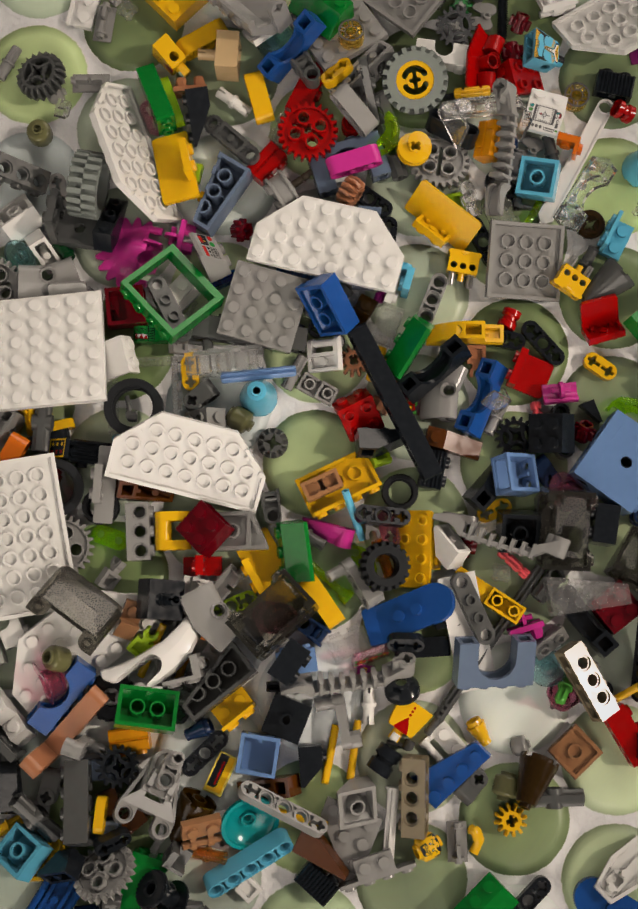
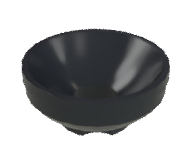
M412 676L411 678L392 681L385 687L384 692L387 700L392 704L399 706L408 705L419 697L420 686L417 679ZM398 680L407 681L403 686L396 684Z

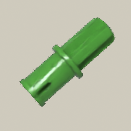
M565 673L562 681L558 683V690L555 695V703L560 705L565 704L569 693L573 691V686Z

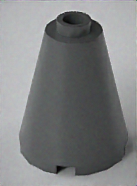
M611 257L605 261L592 278L580 300L583 302L609 294H616L618 296L631 289L635 284L630 276L625 274L623 268Z

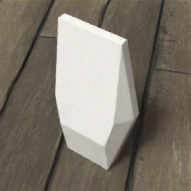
M638 835L610 856L593 886L609 904H613L638 888Z

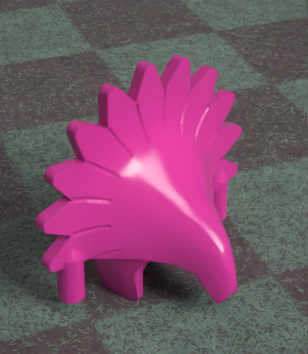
M139 217L135 219L133 224L127 218H124L119 239L113 252L102 251L95 255L97 260L104 261L98 269L99 271H108L106 280L110 281L116 278V285L120 287L122 280L162 252V243L150 239L148 236L150 233L162 236L163 228L154 227L151 221L142 226ZM155 268L153 271H151V272H150L149 274H147V275L155 274L157 268ZM141 279L134 285L142 284L146 288L148 281Z

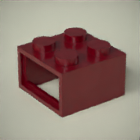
M142 284L133 285L135 290L146 300L144 286ZM120 287L104 288L107 325L110 330L130 329L135 326L149 325L146 322V318L141 313L139 314L135 311L133 304L123 298L124 295L120 292Z
M200 500L175 528L199 554L208 558L214 554L235 530L211 504Z
M620 579L611 582L585 603L603 627L613 635L638 616V601Z

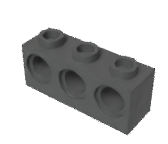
M0 151V164L4 168V172L0 171V183L10 184V187L15 190H25L28 195L33 197L46 194L51 172ZM17 171L20 173L21 179H18ZM34 178L37 180L38 186H35Z

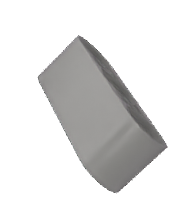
M343 82L329 95L334 105L362 137L365 138L379 125L376 117L347 83Z
M436 273L432 276L417 314L419 317L423 314L430 317L428 322L431 324L448 283L447 277L444 274ZM434 281H442L443 286L436 287L434 285ZM433 297L437 303L429 304L427 298Z

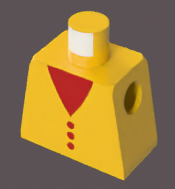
M167 33L152 45V56L172 76L178 73L181 77L186 78L191 73V70L186 66L187 57Z
M415 702L408 705H394L388 719V723L394 726L388 737L398 743L403 734L412 738L433 715Z

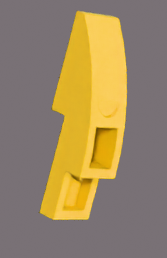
M485 321L441 323L434 325L435 327L426 340V346H441L456 334L465 344L503 345L504 325L485 324Z
M460 566V568H457L455 573H466L469 571ZM476 576L482 605L517 625L527 608Z

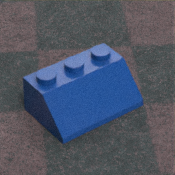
M335 272L321 274L295 288L320 337L346 335L360 322Z

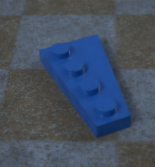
M477 740L449 757L441 759L438 763L429 766V803L435 809L491 757V754ZM412 775L411 779L418 780L417 775Z

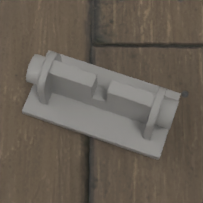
M107 1L98 6L93 41L111 43L117 8L111 7Z
M73 74L71 76L73 93H98L101 85L105 82H110V74Z
M232 563L214 582L222 601L231 592L228 588L230 586L235 588L243 579L242 576L244 574Z
M553 625L552 628L544 633L545 639L543 637L536 639V658L538 661L549 655V653L570 638L563 625Z
M446 821L448 862H455V864L468 862L466 821Z

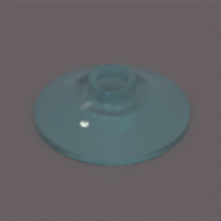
M11 240L6 244L4 248L6 261H11L12 266L36 265L33 252L24 242Z
M553 650L540 661L535 657L533 681L543 687H552L563 681L566 677L554 654L556 651ZM549 669L553 670L551 673H547Z

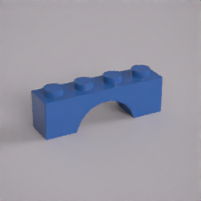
M304 9L293 22L294 31L290 40L282 48L268 52L256 66L266 79L279 84L292 69L290 60L296 59L303 54V51H307L326 29L327 26L321 19L307 9Z
M484 357L480 360L475 373L478 384L476 397L468 408L460 410L454 428L464 435L478 439L482 436L508 371L499 361Z
M78 655L73 659L68 670L65 671V677L69 683L65 695L54 702L39 701L27 715V723L45 736L57 728L60 718L68 715L72 708L70 706L74 701L78 702L84 694L83 690L87 685L91 686L97 678L96 668Z

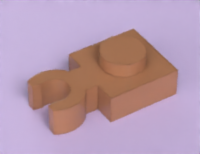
M466 345L472 354L466 361V364H471L468 372L469 377H473V371L477 370L481 358H486V345Z

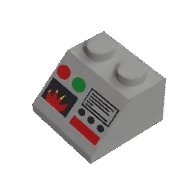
M194 232L188 233L211 283L232 274L229 268L232 263L228 255L224 256L226 252L222 243L218 244L214 237Z

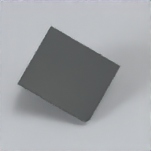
M173 840L163 854L162 867L182 877L185 871V864L192 857L193 851L190 849L183 851L181 844Z

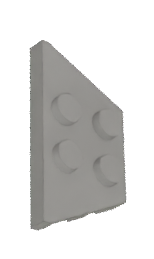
M219 512L235 530L215 552L269 550L268 543L254 512Z

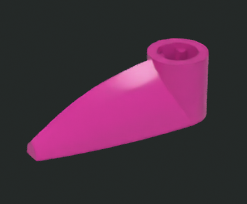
M302 517V520L307 522L308 529H312L316 535L337 547L351 549L355 534L354 529Z

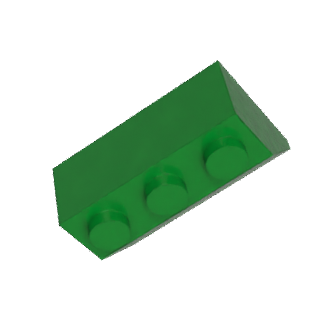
M291 0L288 6L289 12L296 17L304 9L316 14L327 26L320 35L329 41L338 33V27L344 20L354 17V6L351 0ZM348 21L344 22L341 26L344 27Z
M416 314L412 318H407L403 325L405 327L402 334L398 333L393 341L396 344L393 350L389 349L384 356L391 372L398 379H401L406 374L435 327Z
M299 519L277 522L276 528H274V535L279 543V547L276 550L278 559L281 558V566H279L280 577L286 582L315 581L307 522Z
M120 684L113 728L173 735L176 726L180 691Z
M488 872L454 909H514L519 901L491 872Z

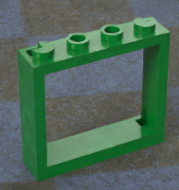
M173 243L120 282V292L124 295L123 298L129 300L133 304L135 311L139 314L141 313L146 318V322L151 327L156 328L160 337L165 338L171 345L220 308L224 300V296ZM166 260H169L209 301L174 329L133 287L135 283Z

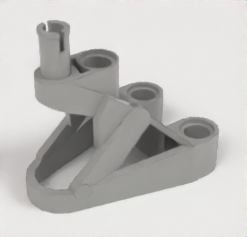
M169 749L160 750L154 754L136 776V779L132 781L117 800L112 811L113 820L118 824H126L134 818L136 811L139 810L153 816L148 829L149 835L153 840L159 841L169 837L175 824L180 778L185 760L184 754ZM167 754L158 769L154 768L158 756ZM162 775H166L169 778L168 786L161 784L160 777ZM143 777L140 789L129 794ZM148 792L165 801L161 804L145 797V794ZM120 808H125L128 811L126 819L119 817L118 812ZM158 824L164 827V833L161 836L155 832V827Z

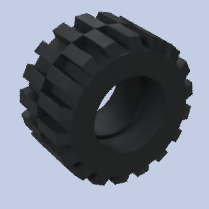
M390 541L377 542L368 546L366 551L362 552V558L358 562L360 564L358 571L361 572L362 575L360 577L362 580H365L367 586H371L374 590L390 591L399 588V585L406 582L405 578L409 577L408 569H411V565H408L410 559L409 556L406 557L405 555L407 552L401 549L400 545L393 544ZM380 555H388L394 563L393 573L387 578L378 576L374 569L375 560Z

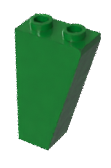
M154 63L136 68L139 83L159 136L173 134L174 131H177L175 114Z
M142 846L133 850L132 855L136 859L134 863L137 865L133 870L136 874L130 876L133 882L126 883L128 889H121L123 896L120 909H141L135 898L136 888L148 871L159 869L166 874L168 869L162 867L163 853L156 855L151 853L150 849Z

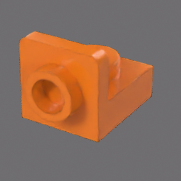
M559 132L557 145L564 150L573 149L571 160H575L577 155H581L583 149L581 137Z

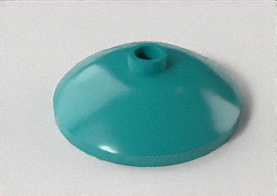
M261 797V801L264 804H269L268 799ZM240 799L233 803L224 813L221 820V834L229 846L243 850L277 829L279 819Z

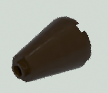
M522 751L519 758L516 802L519 803L518 807L530 811V808H535L558 771L559 764L553 765L554 760L544 755L533 752L531 756L526 755L527 751Z
M183 788L177 801L175 824L169 835L171 842L173 840L180 844L186 842L182 841L180 835V821L210 815L215 812L217 805L210 796L206 795V797L200 795L201 791L196 788Z

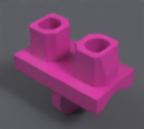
M182 219L179 234L176 233L177 227L172 226L171 232H165L164 237L169 239V246L172 243L174 244V241H177L176 247L184 255H191L193 244L183 241L185 236L189 237L188 233H196L197 227L187 224V220Z
M558 382V384L541 386L544 405L579 401L576 382Z
M523 614L517 623H521L520 625L507 628L506 630L510 636L530 631L534 639L544 637L542 627L545 625L540 618L527 622L533 619L532 614Z

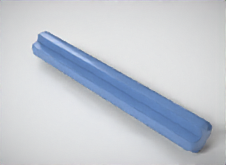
M295 365L223 372L220 378L221 382L225 384L296 376L297 371Z

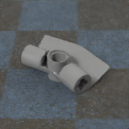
M68 257L43 266L18 265V299L48 296V284L52 282L81 281L72 258ZM44 270H51V278H42Z
M463 365L459 366L421 398L420 420L439 418L443 422H455L457 420L458 393L469 372ZM447 390L454 391L451 395L445 394Z
M213 581L182 595V599H179L182 601L181 605L194 630L219 652H222L245 626V623L233 614L222 601ZM215 606L221 609V616L214 614Z

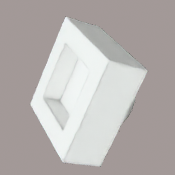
M396 291L395 295L386 293L383 306L390 308L391 303L395 304L399 293Z
M253 877L245 880L235 888V891L248 904L263 890Z

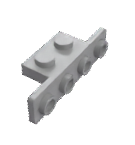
M99 446L98 464L91 468L90 477L93 479V487L89 489V499H92L91 503H94V523H113L116 479L104 476L111 446Z
M388 848L352 860L357 878L339 883L340 891L352 892L357 889V886L363 884L364 886H370L376 883L375 880L381 878L388 880L399 872H402V874L409 873L417 866L415 859L395 865L391 849Z

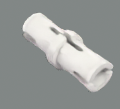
M222 86L219 88L221 91L217 90L215 97L225 102L228 108L235 109L245 118L250 114L252 107L241 101L239 96L231 94Z
M366 688L363 691V702H361V706H363L362 724L367 725L369 716V725H374L375 689L370 688L369 693V688Z

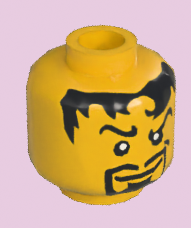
M428 832L425 840L414 839L412 850L418 860L428 862L441 854L443 843L438 835Z

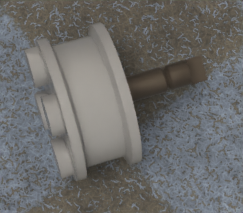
M278 169L275 176L269 180L267 178L263 180L265 185L262 187L268 196H273L275 199L273 204L279 210L299 198L295 188L304 183V181H307L313 173L309 169L290 182L285 174Z

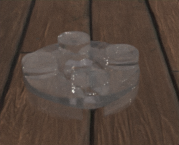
M467 180L458 183L459 191L463 194L460 197L463 207H468V213L475 218L483 212L480 200H477L475 195L477 192L472 182Z

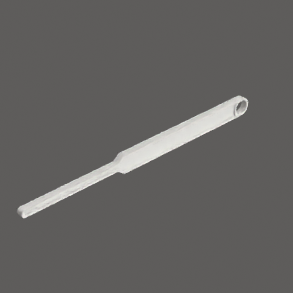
M602 99L598 102L580 135L581 144H583L581 155H577L575 160H571V152L560 172L555 202H544L537 215L538 224L553 223L610 117V111L607 113L602 112L599 105L607 103L611 109L613 105L611 100Z

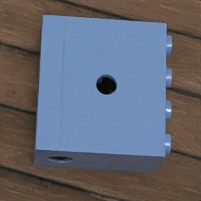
M617 409L607 417L595 434L592 442L588 444L569 471L567 477L585 490L593 492L594 496L605 504L621 506L620 514L622 516L631 515L633 512L636 513L638 511V423Z

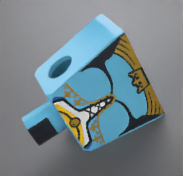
M536 27L524 36L523 67L547 73L554 67L560 68L564 64L565 59L558 55L559 43Z

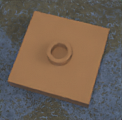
M576 723L547 749L574 780L603 754L601 749Z

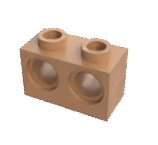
M336 468L301 483L300 487L309 504L343 488L344 485Z

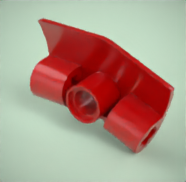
M481 24L477 25L467 49L465 85L467 87L479 86L480 88L489 85L491 92H493L492 85L496 80L494 70L500 66V54L504 47L505 39L497 34L488 36Z

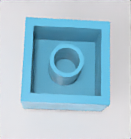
M522 155L515 189L517 198L554 203L561 171L560 160Z
M16 821L0 843V864L16 880L29 883L54 849L35 831L29 830L25 824Z

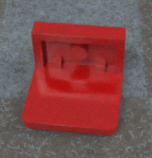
M508 58L500 64L499 68L495 69L497 79L504 78L516 86V98L520 95H530L532 88L544 90L539 71L523 67V59Z
M609 294L580 303L581 333L589 346L626 336V330L618 318V297L616 294Z
M522 347L513 356L512 362L515 363L513 368H509L507 371L505 386L540 399L542 397L541 386L547 385L554 366L551 363L529 355L530 350Z
M366 387L357 389L353 394L341 397L332 404L351 442H355L354 437L358 428L380 429L384 427L374 399Z

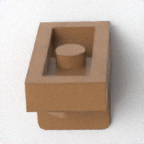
M126 598L112 635L129 641L136 635L140 628V619L136 618L137 601Z

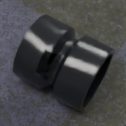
M381 742L376 749L377 755H372L366 765L383 778L388 779L393 772L392 766L397 765L403 756L386 743Z

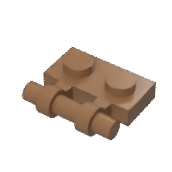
M220 813L180 821V835L182 841H186L181 843L182 850L190 849L193 851L197 850V847L208 845L209 847L217 842H221L222 837L219 833L221 832Z

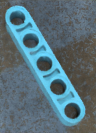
M282 827L273 830L206 872L202 880L209 897H220L290 853L294 845L287 830Z

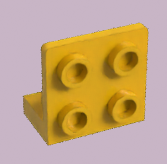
M241 686L212 709L211 712L223 726L221 728L222 732L226 730L230 732L238 726L240 718L247 719L254 713L256 703Z

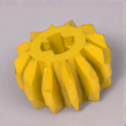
M506 802V809L500 805L498 808L501 813L494 812V815L499 819H495L493 822L495 825H499L497 830L498 832L503 831L504 836L507 837L510 832L512 837H516V830L520 834L523 833L520 826L527 827V824L522 820H526L528 817L526 814H522L524 809H517L518 805L516 803H513L512 807H510V804ZM510 815L513 818H515L512 820L511 824H509L508 821H506L509 819Z

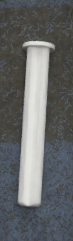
M388 785L385 786L387 798L383 850L390 848L394 859L399 789L398 786Z

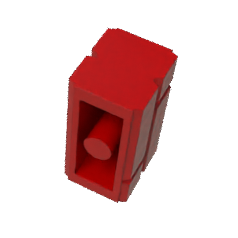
M270 141L260 152V160L256 164L247 165L246 167L251 170L254 180L262 187L265 185L263 181L265 178L269 180L278 169L281 171L285 169L288 164L287 154Z

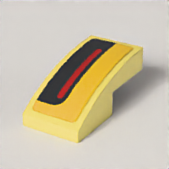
M220 751L203 790L221 798L237 763V758Z

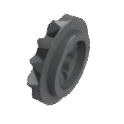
M268 428L261 432L258 438V448L265 457L278 458L287 450L288 439L283 431L277 428ZM275 435V441L281 445H274L272 451H270V444L265 441H271Z

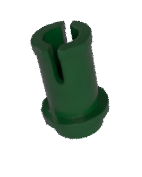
M52 244L53 249L62 259L71 257L74 260L75 254L72 249L70 250L63 245Z

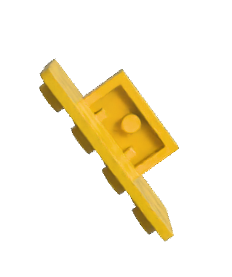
M182 131L154 139L152 147L163 204L168 206L198 198L200 193L195 172L197 171V165L192 157L194 149L189 141L188 133Z
M427 180L420 182L405 205V209L416 217L412 223L416 231L425 235L432 244L440 248L448 242L456 249L466 250L482 227V223Z
M408 510L411 519L406 526L402 528L397 527V544L407 552L405 555L406 557L409 556L410 561H408V565H411V569H408L410 574L409 577L405 578L406 582L399 586L404 588H420L431 583V570H440L441 562L435 556L434 519H432L434 512L430 510ZM402 514L398 516L400 522L405 519L402 517Z
M263 527L261 530L268 543L269 550L236 552L243 564L240 568L244 576L249 575L252 580L250 586L255 594L259 593L270 611H274L302 595L303 591L298 582H286L280 577L279 566H281V558L278 559L276 550L278 546L269 530Z

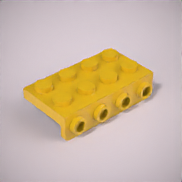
M356 452L348 454L295 480L312 518L317 517L318 520L328 516L327 512L334 509L336 512L346 507L342 490L349 489L355 503L363 499L362 495L368 492L372 495L380 491L379 487L383 485L370 459L356 458ZM336 468L344 487L308 504L300 484Z

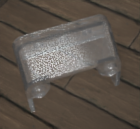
M516 94L515 104L519 113L516 135L518 142H522L533 120L522 100ZM495 95L444 101L438 109V115L456 149H460L469 130L466 119L499 115L497 114Z

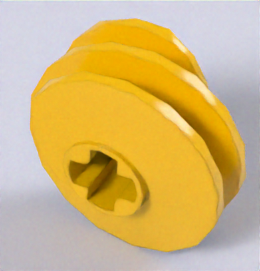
M421 131L405 134L401 137L396 147L399 160L405 165L416 167L428 160L432 150L430 138Z

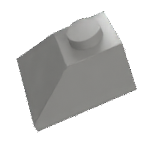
M368 775L349 779L337 791L340 830L378 822L376 785Z

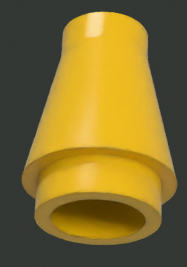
M475 716L466 722L468 732L483 747L491 743L492 740L489 737L484 719Z

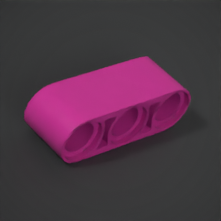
M369 144L330 156L325 160L330 178L339 179L378 167L383 161L377 144Z

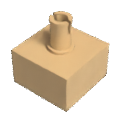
M217 30L215 49L198 48V61H215L214 67L217 81L239 82L242 50L240 31Z

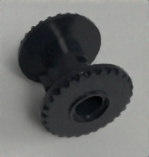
M159 869L148 871L136 888V902L142 909H153L156 906L158 909H186L185 907L189 902V889L187 885L180 880L168 882L166 874Z

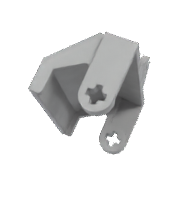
M208 0L212 6H218L221 13L226 17L228 16L234 25L241 30H246L252 36L275 35L277 32L281 34L293 23L285 0Z

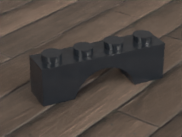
M454 334L440 346L439 354L430 365L420 371H410L397 383L402 393L414 405L467 361L472 354L465 343Z
M568 584L562 585L549 597L599 657L605 658L619 646L611 634L589 614L581 603L580 598Z

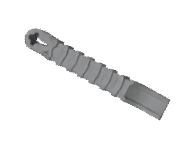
M498 78L492 85V91L495 94L497 114L502 116V120L497 121L496 124L501 127V130L496 132V136L500 137V140L495 143L499 150L494 153V157L498 158V160L492 163L491 166L496 171L490 172L488 175L495 179V183L488 184L485 192V210L488 216H503L505 196L511 188L510 181L513 178L511 173L514 168L512 164L515 158L513 154L514 149H516L514 144L515 138H517V117H519L515 104L516 86L504 78Z
M436 513L432 517L436 521L452 525L458 536L470 542L472 540L480 545L485 544L491 548L496 547L498 550H506L511 554L516 553L521 557L526 556L531 560L545 553L564 560L571 543L568 539L548 533L545 543L538 545L534 543L532 548L528 547L529 543L522 541L519 549L515 548L518 540L513 538L509 546L505 545L507 537L502 535L499 542H495L497 534L492 532L489 538L485 539L487 529L482 527L478 536H474L478 525L474 521H472L468 533H465L467 523L458 515Z
M402 652L399 656L393 657L392 661L382 664L381 671L371 667L370 673H366L364 668H360V674L355 675L354 671L350 670L349 676H344L341 671L339 672V677L334 678L333 673L328 672V679H324L322 672L318 671L317 680L313 681L310 673H301L294 685L289 683L286 686L279 681L280 694L303 693L310 697L317 695L322 697L325 694L334 695V693L339 692L343 694L346 691L355 692V690L359 689L364 691L366 688L377 689L380 686L385 688L396 679L411 678L415 673L416 657L411 652Z

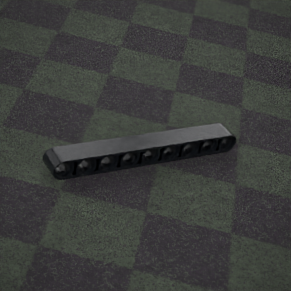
M363 322L356 325L347 334L420 477L425 482L441 474V466L367 324Z

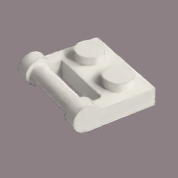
M341 335L334 336L331 339H309L307 341L308 373L343 370L342 346L344 339ZM333 346V351L316 353L317 348Z
M445 720L437 726L431 736L427 735L418 743L422 749H426L437 763L443 757L430 743L431 740L435 739L449 756L466 746Z

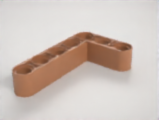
M94 685L49 737L28 754L18 766L32 779H35L61 755V748L66 737L75 739L110 698L97 685Z

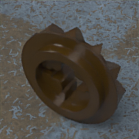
M585 210L575 219L574 228H576L577 234L581 235L583 239L592 240L603 233L605 221L599 212ZM585 221L588 223L595 221L592 226L593 229H584L587 224Z

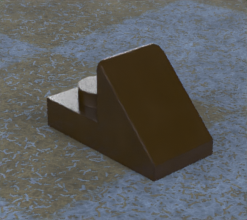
M361 294L356 305L353 306L360 321L357 325L363 322L367 324L378 305L377 301L364 294Z

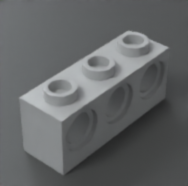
M150 502L125 503L127 561L129 562L153 561L152 556L156 555L155 545H152V537H155V527L151 525V518H154V506H151ZM143 507L145 510L144 516L136 517V510ZM143 526L145 534L142 537H138L136 530L138 527ZM139 546L146 548L144 556H138L137 548Z

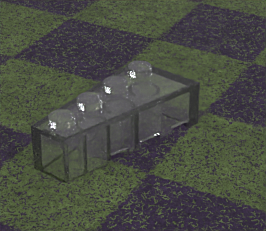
M262 344L221 349L209 348L204 351L191 349L184 353L186 379L220 377L223 372L263 369L264 367Z
M542 577L549 616L632 604L628 584Z

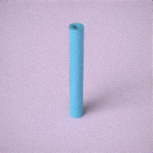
M344 489L342 494L358 540L364 541L365 534L362 525L354 519L356 508L349 489Z

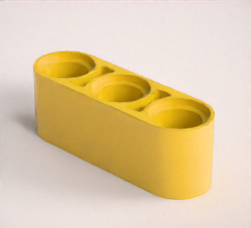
M222 18L209 22L176 42V45L187 57L186 61H191L198 57V48L213 49L216 47L217 30H228Z
M261 71L243 74L256 124L261 125L275 121Z
M314 573L315 581L299 582L298 584L331 630L346 618Z

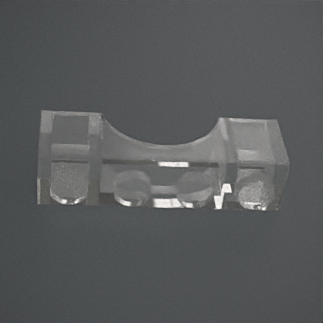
M591 157L553 216L559 225L565 226V229L579 232L588 218L584 212L586 199L598 188L608 186L618 171L610 159Z

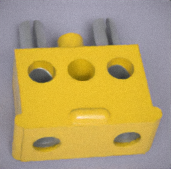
M450 248L446 269L448 273L447 285L449 283L453 285L454 276L457 274L458 282H463L464 276H467L465 288H468L469 284V289H471L473 278L477 276L482 254ZM460 265H464L465 269H461Z
M573 255L568 263L563 264L554 279L550 280L552 286L574 301L582 299V294L591 282L589 276L594 270L592 266H588L582 274L581 271L584 267L579 264L574 269L573 266L578 260L576 255Z

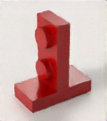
M204 555L183 557V575L192 577L220 576L223 573L222 556L210 558Z

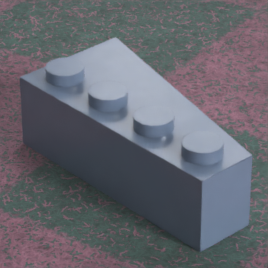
M219 151L216 165L213 166L211 178L205 187L204 196L200 200L193 218V223L197 230L210 237L215 235L254 179L249 168Z

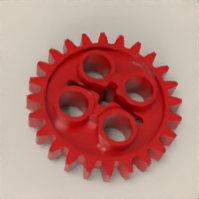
M305 101L304 106H301L297 102L296 109L291 105L290 112L285 110V117H280L281 123H278V129L280 130L277 131V136L280 137L278 142L284 143L282 150L288 149V156L292 153L294 154V160L299 156L301 157V162L304 161V158H307L310 163L313 157L318 161L319 155L325 158V151L331 153L330 147H335L336 143L334 141L338 139V135H336L338 128L335 127L337 120L331 121L334 115H327L328 108L321 110L322 104L315 107V102L313 101L311 106H308L307 101ZM305 117L308 119V121L301 122L299 121V118ZM321 125L325 129L320 131L316 129V126ZM296 133L300 137L295 139L292 138L290 135ZM313 141L317 145L311 147L307 143Z

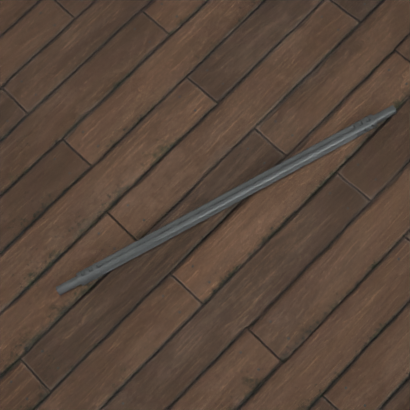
M588 490V492L583 494L556 534L557 536L565 539L569 537L587 511V508L595 499L593 492ZM546 553L541 556L513 600L521 605L524 603L554 559V556ZM502 616L493 627L495 639L490 644L491 650L510 623V621ZM487 650L485 651L481 659L478 661V666L483 660ZM455 685L452 687L437 711L433 714L434 718L424 731L425 734L431 736L439 723L444 721L463 690L457 689Z

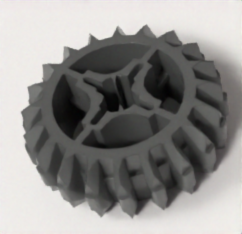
M39 51L37 56L32 54V58H26V62L21 63L22 68L17 69L19 73L16 76L17 84L21 92L35 101L39 99L45 101L46 97L51 99V95H57V90H62L61 85L66 84L64 80L67 77L65 66L56 55L50 54L47 51L44 54Z

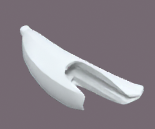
M186 616L166 639L124 663L100 670V675L104 681L113 684L118 683L149 661L157 659L162 662V667L159 673L147 683V686L152 688L170 678L184 665L195 648L199 634L194 630Z

